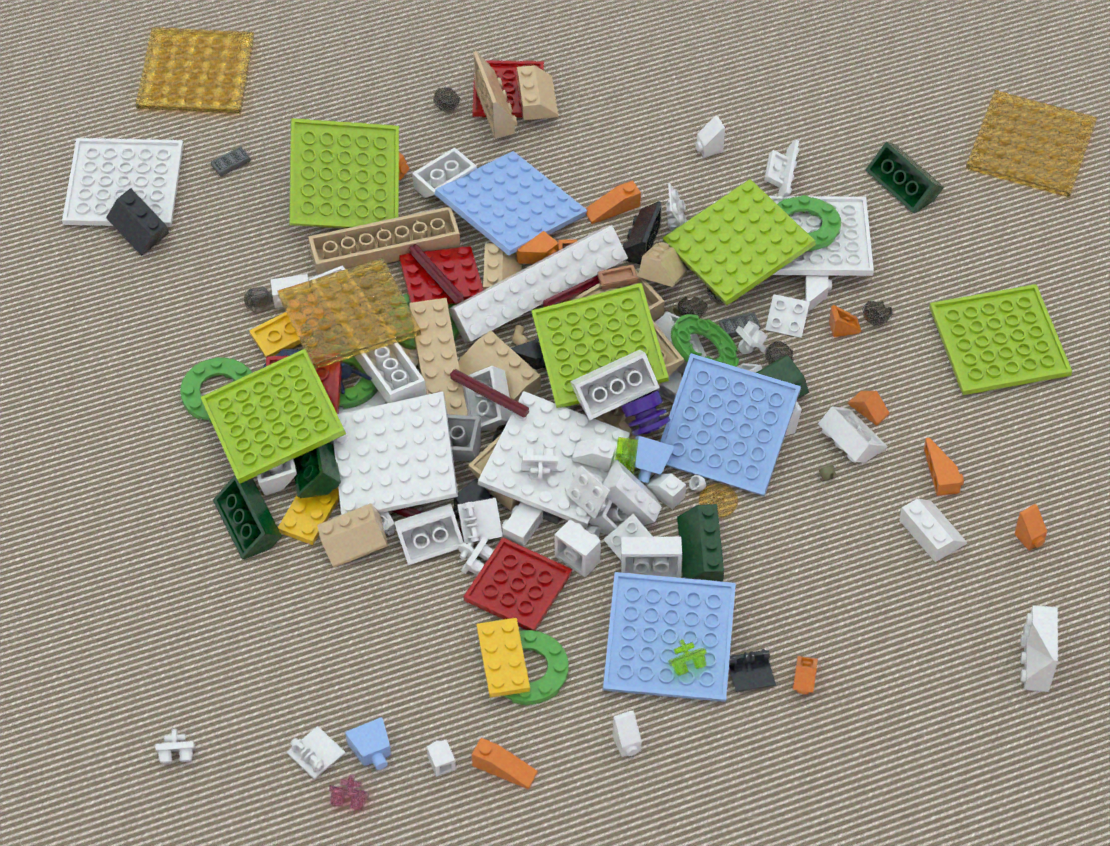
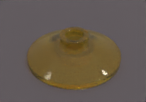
M712 484L705 487L700 493L699 504H717L718 517H725L732 514L737 508L738 496L727 485Z

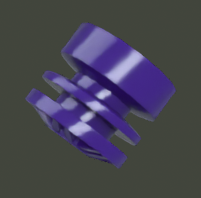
M658 390L647 393L621 406L625 417L635 416L636 418L629 423V427L639 426L632 430L633 436L651 433L670 422L669 416L660 418V415L667 412L666 409H656V406L663 402Z

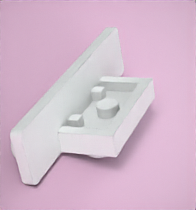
M797 139L787 148L786 156L775 150L769 153L764 180L779 187L778 196L786 197L791 194L792 188L790 187L794 179L793 171L797 164L795 160L799 153V140Z

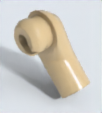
M521 325L515 326L512 338L513 343L517 346L530 341L523 335L524 327Z

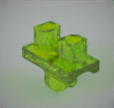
M618 437L615 460H618L634 474L638 439Z
M682 639L679 640L680 647L673 650L675 655L683 653V655L668 660L669 666H672L676 674L680 676L689 672L686 661L692 660L695 669L707 666L705 658L707 652L702 647L688 652V650L695 648L693 642L685 644Z

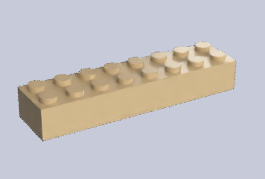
M450 207L308 237L310 252L317 275L343 266L348 272L399 261V255L410 253L409 247L417 244L423 252L460 247V233Z
M447 298L409 303L419 370L425 380L426 394L429 395L443 391L447 414L468 416L463 386L450 378V373L453 369L459 371L460 369Z

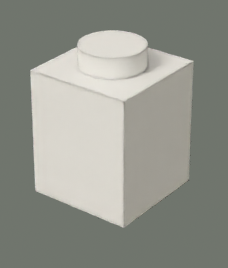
M447 740L435 741L427 746V756L436 777L456 770L455 758Z

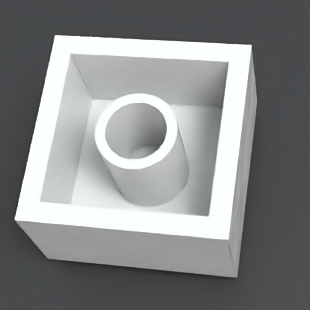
M569 520L555 534V557L582 576L586 577L600 563L601 540L595 534L586 531L581 524Z

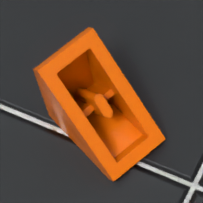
M835 305L831 306L829 325L833 337L862 332L856 316Z
M860 391L848 402V405L876 426L889 415V411L877 391Z

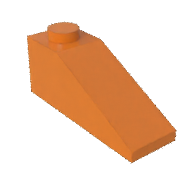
M634 181L616 186L585 208L587 209L586 216L590 223L594 224L641 207V192Z
M927 437L925 439L924 452L936 495L960 493L961 485H964L963 475L959 474L956 464L930 437Z
M480 738L472 753L473 767L528 790L538 773L536 769L500 745Z

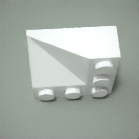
M1033 605L1031 613H1027L1026 624H1024L1023 634L1021 635V646L1024 647V652H1021L1020 662L1024 664V669L1021 670L1020 680L1024 682V690L1049 692L1058 662V608Z

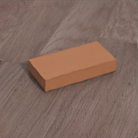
M634 265L597 272L602 290L638 283V276Z

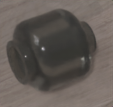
M264 286L251 288L244 295L245 306L253 312L267 310L271 302H273L272 293Z

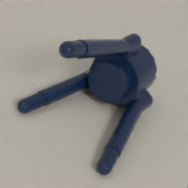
M341 362L340 390L342 394H345L342 380L350 377L352 373L368 380L372 379L354 367H350L348 363Z

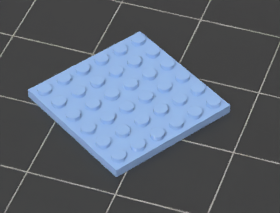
M514 151L477 168L463 178H458L453 182L436 188L434 194L508 256L517 252L518 248L542 231L550 235L586 216L587 209Z
M691 353L669 415L670 422L666 423L660 441L674 446L666 466L765 497L801 386Z
M615 572L603 691L726 702L736 583Z

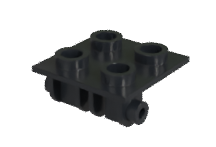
M762 649V651H750V653L744 652V654H732L730 656L729 669L736 692L776 686L769 662V650Z

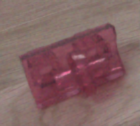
M350 774L348 780H340V785H345L347 788L329 786L332 806L343 807L346 796L352 797L351 809L362 810L365 800H369V793L367 791L353 789L354 787L361 788L362 782L355 781L354 774Z

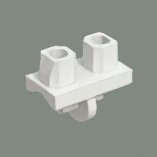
M748 321L744 328L738 326L736 332L743 338L738 345V349L742 354H749L753 352L754 347H757L764 353L767 348L763 343L768 336L758 330L760 327L751 321Z
M526 448L522 457L521 470L537 473V478L542 479V474H550V471H557L558 456H555L554 449L552 448L544 449L543 455H536V449Z
M482 537L475 549H473L474 543L471 541L468 544H460L458 549L461 555L459 557L463 560L469 557L461 569L463 573L466 574L469 570L476 575L479 574L485 564L477 560V556L487 561L494 551L486 544L488 539Z
M172 729V735L164 736L165 742L172 741V743L155 744V750L159 754L161 764L172 763V752L180 753V762H191L193 751L195 750L194 742H178L186 740V735H178L177 729Z

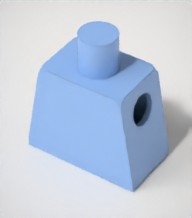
M636 435L632 466L640 468L638 480L649 483L652 472L661 475L674 446Z
M382 717L345 732L347 744L364 766L374 763L377 770H382L388 765L385 758L391 755Z

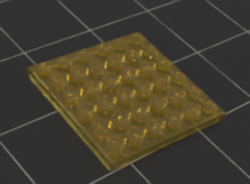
M152 27L136 99V109L241 114L255 37L254 32Z
M995 90L967 161L966 169L1070 198L1097 117Z
M383 258L277 291L297 337L315 369L421 335V329Z

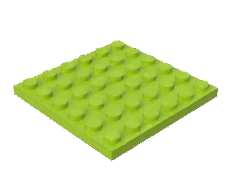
M291 118L289 225L346 229L399 217V126Z
M751 179L663 237V242L675 249L680 259L726 306L816 245L815 240Z
M642 283L531 310L556 408L580 404L570 381L638 350L645 352L658 384L669 381Z
M1037 284L930 303L931 314L962 395L1072 375L1071 366Z
M306 349L201 396V400L239 484L346 434Z

